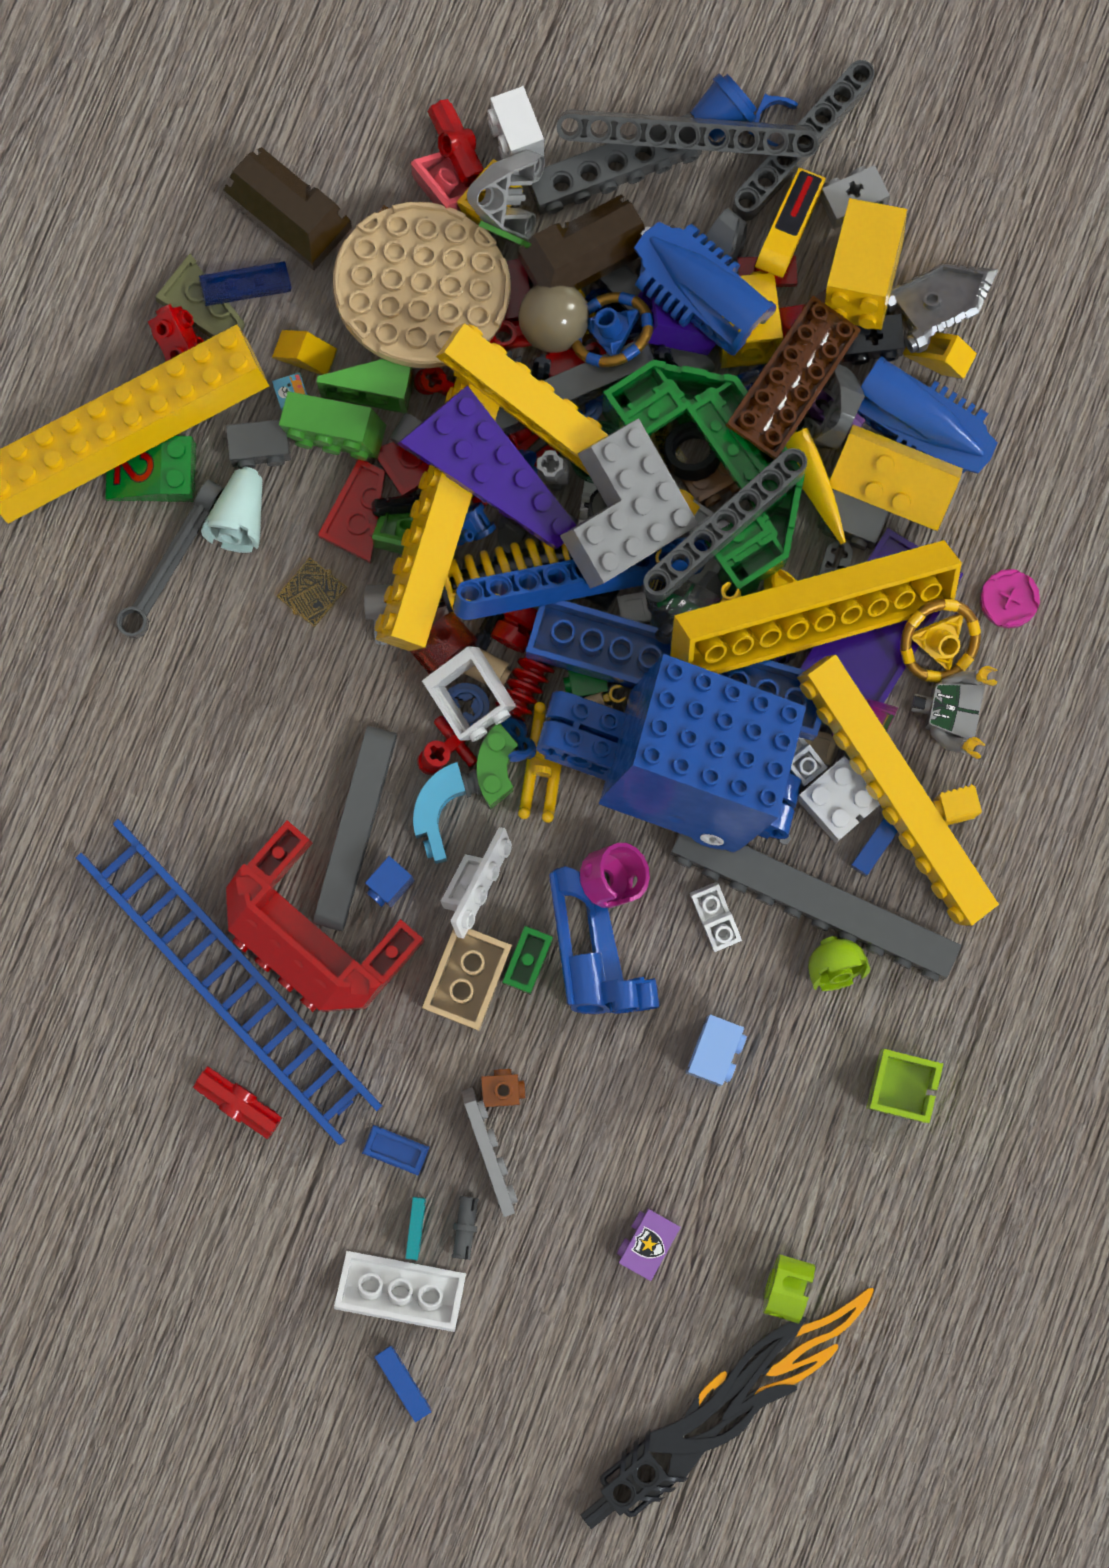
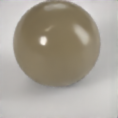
M536 285L525 295L521 302L518 314L519 326L526 340L535 348L549 353L567 351L572 348V344L575 341L583 338L589 324L588 305L582 294L574 287L556 286L549 288Z

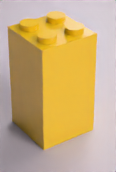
M849 198L827 282L825 304L854 325L865 329L882 330L903 246L907 209Z

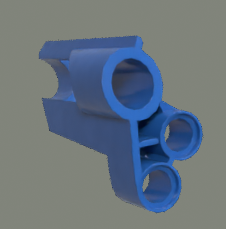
M566 866L554 869L549 874L566 999L570 1009L582 1014H603L606 1012L620 1014L659 1008L655 978L644 980V977H638L624 981L608 908H602L592 903L585 895L581 886L579 871ZM565 896L576 897L586 904L593 953L573 956Z

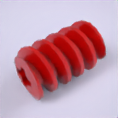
M519 658L517 662L523 669L514 668L512 670V674L517 679L509 678L506 683L512 690H506L517 706L509 712L510 715L526 723L521 717L522 714L532 715L533 713L527 705L538 702L532 696L533 693H544L538 684L549 683V680L543 674L545 672L554 674L555 670L545 663L528 658ZM496 700L495 704L496 706H499L500 704L498 700Z

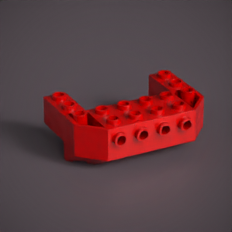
M286 820L247 865L244 863L226 887L228 931L235 936L232 942L245 953L250 949L258 957L254 961L266 972L273 969L280 976L277 981L289 992L293 989L297 990L303 996L300 1001L312 1012L316 1008L321 1012L366 1009L425 941L400 919L361 964L355 961L273 889L313 844L303 833Z

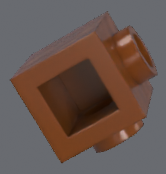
M512 1069L493 1070L494 1076H481L482 1097L485 1107L520 1105V1099H525V1081H519L518 1074L512 1075Z

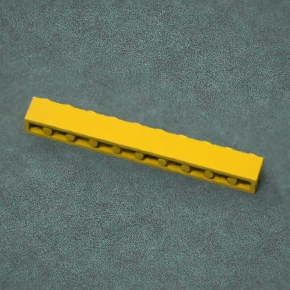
M465 323L456 327L436 357L589 475L578 453L608 436L607 433L601 430V424L591 417L586 418L577 411L578 407L572 401L565 398L562 399L554 393L555 389L549 383L543 380L539 381L530 374L531 370L521 362H514L506 356L507 352L503 347L496 343L491 344L482 337L483 333L477 327ZM679 489L695 516L700 506L694 502V497L689 492Z
M837 655L822 658L800 674L797 678L801 683L800 689L802 693L812 700L818 710L816 712L819 719L828 725L834 733L833 739L840 749L845 750L851 759L849 761L850 766L866 782L867 792L883 808L882 814L887 822L894 825L900 834L898 838L901 844L912 852L916 859V867L921 873L927 875L931 881L933 893L944 901L948 907L947 913L951 920L959 925H974L999 905Z

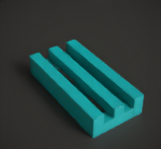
M413 1197L405 1259H419L426 1198Z

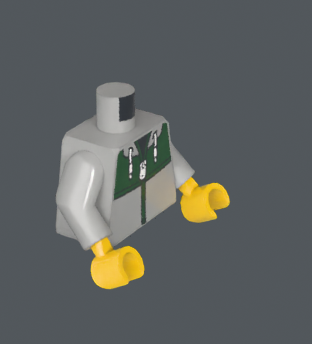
M984 666L980 671H962L941 679L939 684H935L932 688L931 697L914 694L911 711L927 714L925 728L930 730L931 736L944 749L964 754L968 753L975 759L981 758L978 752L973 751L977 745L985 746V743L975 737L985 687L980 684L996 685L997 681L987 680V676L992 671H998L991 666Z

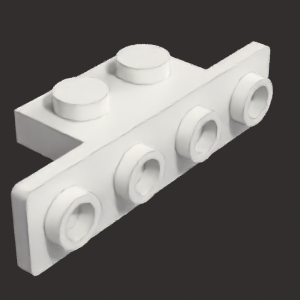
M498 828L483 858L464 855L441 899L444 909L455 911L451 924L458 938H464L468 929L473 927L475 916L480 906L486 902L488 890L492 882L497 880L504 859L510 855L512 843L505 828Z

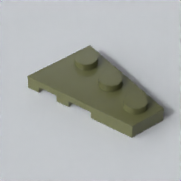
M191 254L186 257L155 296L156 302L162 306L169 304L173 308L182 306L183 310H187L192 315L194 320L192 326L210 338L238 324L241 331L245 328L244 321L226 298L221 296L212 284L211 279L206 273H203Z

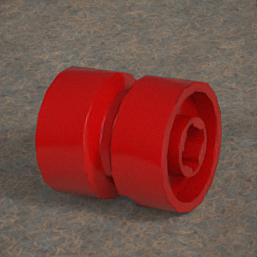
M532 607L502 613L504 619L497 621L490 636L504 646L524 653L527 649L530 632H532L538 611Z

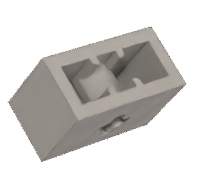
M873 165L867 169L865 166H861L853 170L849 177L842 180L834 178L824 184L819 199L835 229L843 224L849 198L887 205L890 195L876 166Z

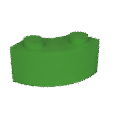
M501 723L495 725L489 731L480 747L477 759L479 787L490 810L514 791L513 785L508 778L507 769L510 763L508 755L518 750V744Z

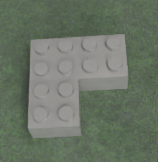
M639 418L578 453L607 507L563 533L560 537L590 589L604 584L699 525Z

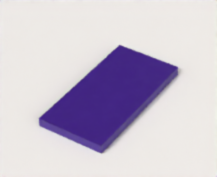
M887 528L867 561L914 549L918 546ZM960 572V575H959V580H958V582L960 581L961 577L963 576V573H961V572ZM940 611L926 616L915 631L933 624ZM907 620L815 646L800 669L807 670L822 658L836 654L863 697L884 703L906 668L900 652V640ZM912 640L911 647L913 654H915L919 646Z

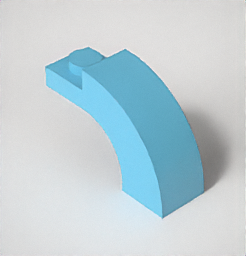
M457 762L442 768L425 783L414 807L413 827L416 838L428 836L429 840L423 841L428 858L434 857L436 864L447 861L439 832L440 814L448 802L466 794Z

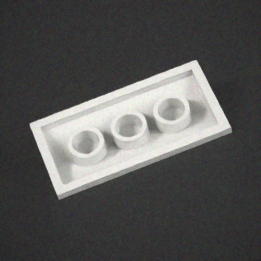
M346 1251L334 1309L455 1332L466 1273Z

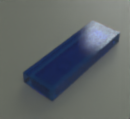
M285 261L199 275V283L205 306L291 292L292 289Z

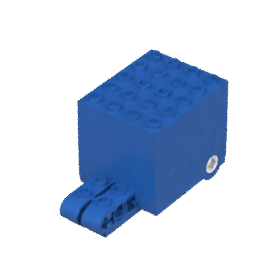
M663 654L630 691L625 712L563 691L553 692L545 716L546 722L543 723L536 749L547 760L605 780L599 805L691 837L703 846L736 852L757 835L766 839L769 837L786 839L789 836L795 812L794 808L796 807L802 780L791 774L790 770L806 706Z

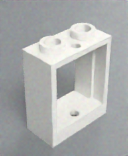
M466 647L422 680L459 740L475 742L487 734L486 729L494 723L498 725L511 716L509 712L517 707L479 647ZM475 665L500 705L470 726L445 686Z

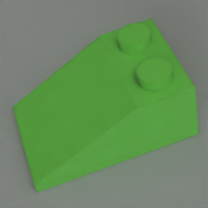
M380 359L317 376L316 382L322 398L407 413L414 377L412 367Z

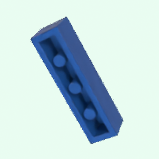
M883 818L850 867L866 877L898 832L894 825H891Z
M392 1345L374 1356L415 1423L432 1412L431 1407Z

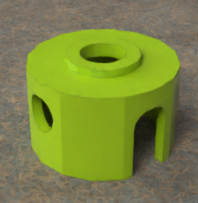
M778 1254L767 1280L764 1292L763 1313L799 1324L809 1297L803 1295L807 1282L813 1283L815 1264Z

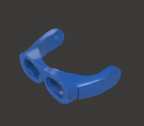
M764 94L755 115L756 119L753 122L759 123L760 114L770 106L778 104L790 109H796L798 103L786 97ZM748 131V134H751L754 137V134L751 131ZM767 139L768 144L771 146H778L777 143Z
M510 716L501 725L518 743L519 751L511 752L508 755L511 762H519L525 759H532L536 754V745L532 739L526 738L527 727L525 723ZM516 727H518L521 732L520 736H518L515 731ZM525 742L527 743V748H526V750H525V748H524V743H525Z

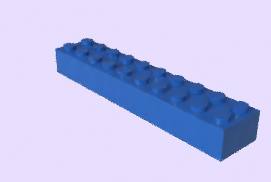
M568 601L539 606L525 658L633 689L663 654L670 656L672 634L669 637L666 633L659 631L660 628ZM766 660L720 674L806 706L799 737L814 741L818 736L821 720L816 712L818 709L813 701L802 693L800 689L801 683L797 678L806 670Z

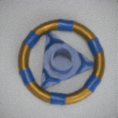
M610 292L594 297L587 302L589 316L602 306L611 303H621L636 309L616 312L612 308H604L597 312L595 317L589 318L587 330L609 356H602L587 351L582 344V338L572 344L575 354L587 364L597 367L618 366L629 362L639 355L647 346L652 336L654 325L653 314L641 298L626 292ZM641 315L642 331L639 338L634 344L620 353Z

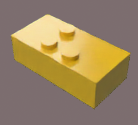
M853 424L831 476L830 484L834 490L938 531L961 479L963 468Z

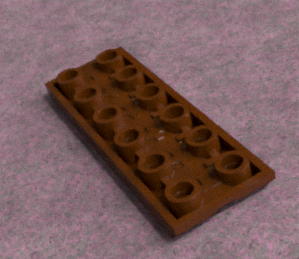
M812 295L726 423V426L775 460L861 329Z

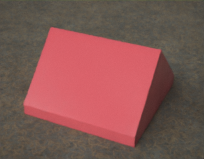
M438 152L414 159L411 162L412 176L429 199L435 204L445 206L446 209L451 207L461 212L457 201L469 187H465L462 184L450 158H444Z

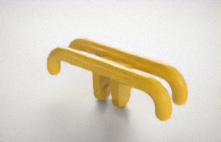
M537 702L534 706L530 739L534 741L536 747L545 721L546 705L543 702ZM537 749L535 756L526 761L518 816L521 819H527L530 816L536 776L547 777L542 820L550 823L554 819L562 765L545 759V756L540 754Z

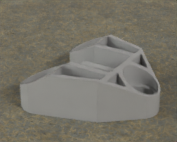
M530 150L519 152L491 164L470 185L467 192L468 203L483 222L522 238H531L536 225V216L534 213L521 208L507 207V205H520L521 201H525V195L522 194L523 188L510 186L532 185V183L539 181L545 167L544 156ZM485 189V197L481 202H479V194L482 192V190Z

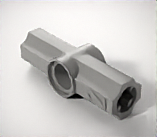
M553 450L545 451L541 457L537 458L538 476L544 484L550 487L551 491H561L565 485L569 484V459L559 457L556 451Z

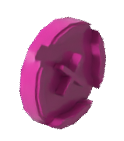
M1015 569L1001 570L991 575L983 585L980 594V605L986 618L994 625L1006 629L1018 628L1028 623L1037 612L1040 603L1039 589L1034 580Z

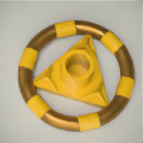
M943 598L924 604L912 614L903 629L900 640V652L903 663L914 676L927 682L939 683L945 677L965 671L974 661L980 646L981 629L978 618L967 605L958 600ZM935 611L957 612V614L915 631L926 616ZM964 617L970 641L966 652L952 666L953 658L960 649L958 638ZM912 640L946 670H925L915 661L911 647Z

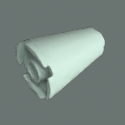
M242 467L235 470L201 528L202 536L213 544L215 539L222 542L221 548L239 553H250L253 547L256 550L258 549L260 544L263 480L255 469Z

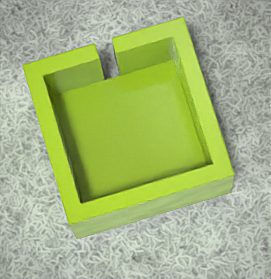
M881 1049L866 1109L921 1123H930L936 1096L926 1095L927 1090H938L943 1063Z

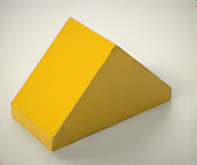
M282 330L272 358L323 375L330 372L337 348L308 331Z

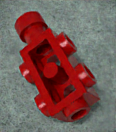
M171 304L166 305L155 311L157 316L148 321L152 336L158 342L165 356V362L204 342L201 337L196 336L192 328L194 324L192 315L187 310H183L182 306L173 308Z

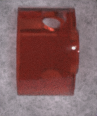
M451 612L432 624L425 648L410 652L430 675L466 647H473L477 642V638L454 612Z

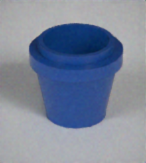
M718 73L712 79L714 81L690 111L694 118L753 122L756 119L754 112L757 111V108L728 74L723 77ZM717 128L711 130L709 136L716 142L724 137L725 133Z

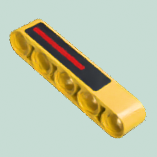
M798 168L755 265L756 268L781 278L784 277L826 181L825 177L803 168Z

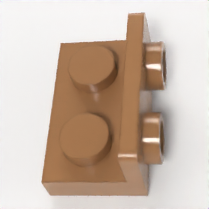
M721 462L716 471L705 479L698 481L681 479L687 491L694 497V500L703 506L705 505L707 508L722 500L721 495L730 490L732 494L740 491Z

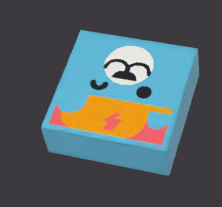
M300 372L272 381L282 411L288 391L307 395Z

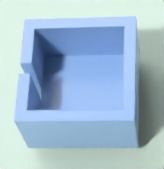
M708 1015L686 1074L717 1086H722L724 1081L730 1082L736 1068V1064L731 1063L735 1053L739 1054L742 1052L747 1036L742 1034L744 1027L716 1016Z

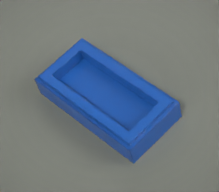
M373 1125L362 1154L419 1176L430 1147Z

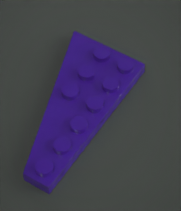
M468 386L460 390L397 443L404 449H409L428 465H432L446 474L447 478L483 502H487L498 509L505 517L511 518L525 527L526 531L553 549L559 548L564 543L560 535L577 526Z

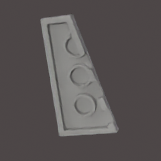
M473 1087L462 1090L464 1105L503 1217L515 1214L513 1204L517 1203L518 1200L513 1185L506 1186L503 1176L507 1175L508 1171L503 1157L497 1158L494 1147L499 1145L493 1128L487 1130L484 1119L489 1118L485 1104L483 1100L477 1101Z

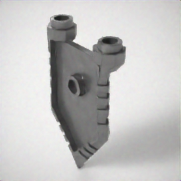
M941 264L931 269L930 272L920 274V277L916 276L911 281L904 282L903 285L892 287L886 312H892L899 307L907 318L906 324L910 330L908 336L904 338L907 349L911 353H921L927 350L931 336L935 335V332L940 333L944 331V328H950L953 324L960 323L962 319H968L979 314L990 290L989 286L992 285L998 269L981 267L975 269L972 266L966 268L963 265L957 267V265Z

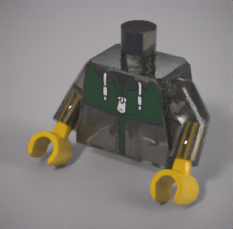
M660 549L656 553V564L660 562L659 556L661 554L662 549ZM658 579L649 583V587L653 591H661L666 587L665 583ZM687 580L662 602H653L646 598L647 610L652 613L650 623L658 628L655 633L656 639L663 644H670L672 641L674 615L738 598L741 596L740 589L738 588L733 596L728 597L726 592L730 588L731 583H725L721 588L723 598L719 601V595Z

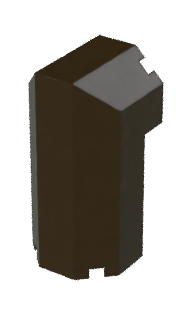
M260 147L257 149L258 155L253 151L247 154L232 171L229 178L234 182L231 187L227 184L223 189L225 197L307 266L315 270L351 230V220L346 215L341 219L338 215L340 208L334 201L318 188L313 187L311 190L310 185L302 181L264 148Z
M620 194L578 218L565 222L564 228H562L560 223H556L534 234L529 239L531 243L529 248L526 249L522 245L518 249V259L534 286L538 285L549 288L566 286L580 290L639 258L634 247L642 237L641 233L645 230V226L629 200L624 201L625 197Z

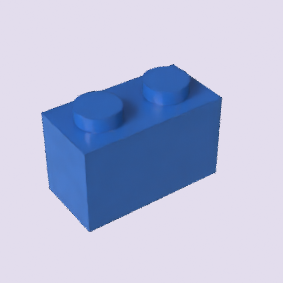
M388 856L365 882L369 888L366 893L379 906L382 907L386 903L391 908L415 880L412 875Z

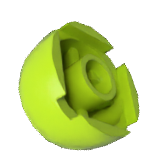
M836 936L823 939L820 942L821 945L809 957V976L815 990H817L818 986H820L822 991L845 988L854 984L852 978L860 974L861 979H863L870 973V966L862 948L853 941L838 939Z

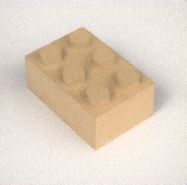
M453 928L422 1009L480 1032L513 948L512 945L472 929H468L464 938H458Z

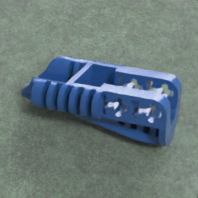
M661 222L656 223L644 232L634 247L642 262L640 276L635 286L641 292L648 290L646 296L650 299L656 297L654 302L658 306L665 303L662 309L666 313L673 310L670 316L674 320L680 318L679 324L682 327L692 322L730 355H735L745 345L746 339L759 323L765 324L775 313L776 304L772 301L769 302L736 273L740 264L736 261L730 264L732 257L728 254L722 257L724 251L720 247L714 250L716 244L712 240L706 243L708 237L704 233L698 236L700 230L693 224L688 225L682 230L681 228H671Z
M881 356L861 385L864 395L868 399L864 397L857 414L866 420L865 424L893 441L963 468L962 474L967 471L978 474L991 460L998 444L988 433L987 427L984 424V420L989 413L980 408L976 416L971 414L976 406L975 404L971 403L967 410L963 409L962 407L967 401L964 397L961 398L958 404H955L954 400L958 395L956 392L953 391L947 399L944 396L949 389L948 387L944 386L940 393L935 390L940 382L935 380L931 387H928Z

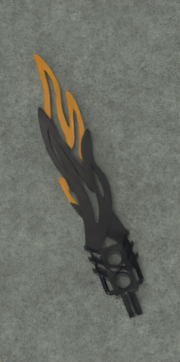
M866 1289L841 1308L821 1319L804 1324L806 1321L805 1317H802L799 1324L789 1321L756 1342L739 1359L728 1376L726 1371H722L703 1388L683 1418L653 1431L649 1429L645 1433V1439L638 1444V1438L633 1443V1449L626 1454L627 1448L622 1451L621 1459L601 1475L600 1482L603 1486L600 1488L603 1496L580 1514L585 1523L592 1530L614 1511L619 1516L624 1513L628 1517H634L652 1502L662 1501L665 1497L660 1495L664 1492H673L676 1487H672V1485L676 1482H685L688 1479L687 1475L705 1451L719 1447L737 1437L746 1429L754 1415L763 1406L797 1390L796 1383L826 1363L837 1351L838 1344H833L796 1363H793V1361L810 1348L832 1339L845 1331L867 1306L874 1289ZM854 1309L842 1324L828 1333L802 1343L780 1361L768 1367L777 1354L794 1338L823 1327ZM774 1341L741 1372V1370L746 1365V1363L751 1359V1357H753L762 1347ZM816 1361L811 1367L796 1375L764 1385L749 1393L761 1374L778 1376ZM713 1389V1396L700 1406L706 1395ZM733 1398L723 1412L720 1423L701 1434L683 1438L684 1435L702 1425ZM745 1412H747V1413L744 1415V1417L741 1418V1419H740L735 1425H733L730 1429H728V1430L725 1431L724 1433L718 1435V1433H719L728 1423H730V1422H731L732 1420H734L735 1418H737V1417H739L740 1415H742V1414H744ZM650 1452L672 1454L668 1474L665 1473ZM648 1464L654 1468V1476L651 1480L642 1481L638 1478L637 1472L640 1466ZM619 1469V1473L607 1482L606 1479ZM619 1484L627 1485L630 1488V1496L624 1501H619L613 1496L614 1488ZM639 1500L643 1501L632 1511L629 1510Z

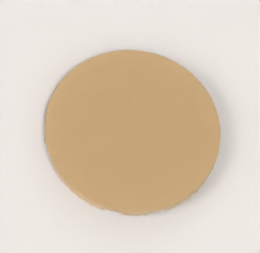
M430 202L392 205V208L379 213L374 212L356 225L353 232L344 240L339 249L333 271L334 300L339 315L349 332L361 345L377 356L392 363L414 368L447 366L436 356L456 327L463 323L474 325L483 333L482 337L488 342L501 327L508 309L511 293L507 261L491 234L467 218L463 212L451 207L446 209L441 204Z

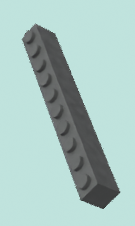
M679 834L670 854L675 857L674 862L690 869L694 865L703 869L701 874L707 878L718 881L720 877L730 882L729 887L740 893L745 894L746 890L757 894L756 899L766 905L773 906L774 903L785 907L783 912L798 919L803 915L812 920L811 925L823 931H828V928L840 932L839 938L856 942V940L867 945V951L881 957L884 953L895 958L893 961L895 964L906 969H910L912 965L922 970L921 975L935 982H938L939 978L942 980L948 978L962 946L747 846L736 852H730L724 849L703 846L691 837Z

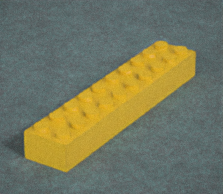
M238 324L1 448V517L9 524L269 387L252 347Z
M454 371V376L457 379L454 388L451 387L449 389L445 403L464 387L468 386L492 418L496 420L500 406ZM429 465L428 472H424L420 479L419 489H422L419 501L415 500L411 508L410 517L413 518L410 529L407 528L403 534L401 545L404 546L402 556L396 559L392 573L395 574L393 585H389L385 592L384 602L387 604L384 613L379 615L375 624V631L378 632L375 640L407 651L426 647L472 498L470 492L447 478L446 474L432 465Z
M945 540L683 612L674 615L670 656L721 674L908 620L917 609L928 602L943 598L955 600L962 562Z

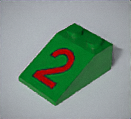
M174 436L107 471L105 500L194 502L196 443L193 437Z

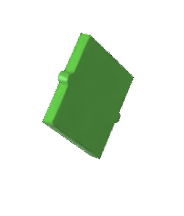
M480 221L479 223L480 227L514 244L524 245L526 249L531 246V243L486 222Z

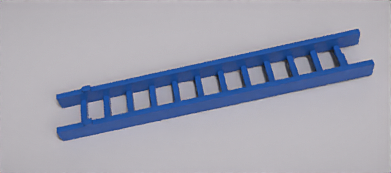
M117 819L113 825L131 843V846L102 873L85 854L80 853L76 856V859L334 1141L341 1146L347 1140L329 1122L330 1119L336 1114L340 1116L354 1103L352 1099L358 1093L376 1111H379L383 1105L125 824ZM136 852H139L152 867L124 893L120 894L109 882L108 878ZM158 873L172 889L141 916L128 900ZM178 895L192 911L161 938L147 922ZM198 917L212 933L181 960L167 944ZM219 939L232 955L201 982L187 966L215 940ZM239 961L252 977L221 1004L207 988L235 962ZM259 983L272 999L241 1026L229 1013L228 1009L254 985ZM279 1005L292 1021L267 1045L261 1048L248 1032L272 1009ZM299 1026L313 1043L282 1070L268 1054ZM319 1048L333 1065L307 1090L302 1092L288 1076ZM340 1071L354 1087L323 1115L309 1098Z

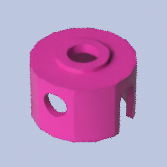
M615 843L589 853L583 860L580 869V881L585 895L592 903L602 908H613L642 897L648 888L650 880L649 866L644 855L636 847L628 843ZM604 871L609 874V877H610V884H609V885H608L607 880H606V878H605ZM636 876V877H637V883H636V885L632 888L633 878Z

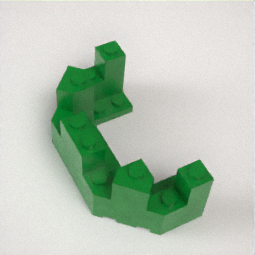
M653 359L603 392L602 415L614 432L638 418L649 436L674 419L679 424L690 421L694 422L740 490L774 461V459L758 449L753 443L726 426V423L748 392L740 379L735 375L725 373L721 375L707 372L708 370L684 365L681 367ZM786 446L784 447V449L782 450V452L780 453V455H781L784 451L788 450V449L786 448ZM793 460L787 461L784 464L790 471L800 469L798 463ZM804 476L714 556L721 567L718 578L722 586L727 582L731 583L726 596H733L738 588L740 589L741 596L752 594L758 590L760 582L785 567L789 558ZM766 480L762 483L763 488L768 491H774L778 488L776 482L772 480ZM748 500L752 508L755 509L754 502ZM730 523L721 530L729 531L733 528V524ZM704 540V544L709 549L711 547L710 543Z

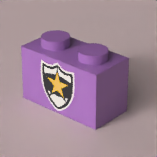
M647 1209L645 1213L639 1211L631 1226L635 1229L633 1236L630 1240L624 1238L616 1254L621 1256L618 1263L651 1281L681 1227L654 1211Z

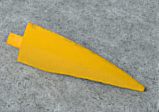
M808 428L798 432L795 430L785 446L787 449L796 448L801 450L807 458L802 488L840 544H844L846 540L839 510L818 449Z

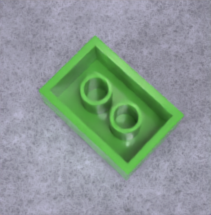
M290 391L287 392L279 421V426L287 433L286 436L293 439L298 447L304 449H312L313 446L321 447L324 452L333 455H339L340 451L350 453L351 457L364 461L368 457L378 459L387 426L370 407Z

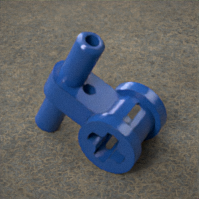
M482 502L474 503L468 507L457 546H461L466 542L480 540L496 529L494 522H490L483 509L485 507Z

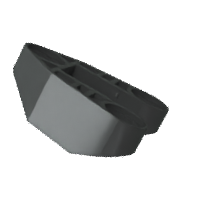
M729 208L725 209L707 232L706 236L708 239L706 243L712 240L716 244L714 250L720 247L724 251L722 257L726 254L732 257L730 264L737 261L743 252L747 234V222Z
M838 364L823 387V391L834 399L833 401L829 400L827 405L822 403L820 409L824 411L822 414L825 417L823 422L805 415L796 430L798 432L808 428L816 447L839 449L865 396L858 378L847 367Z

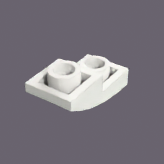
M799 737L790 771L802 780L803 786H806L828 767L811 745L807 744L804 738Z
M718 882L689 893L714 952L742 941Z

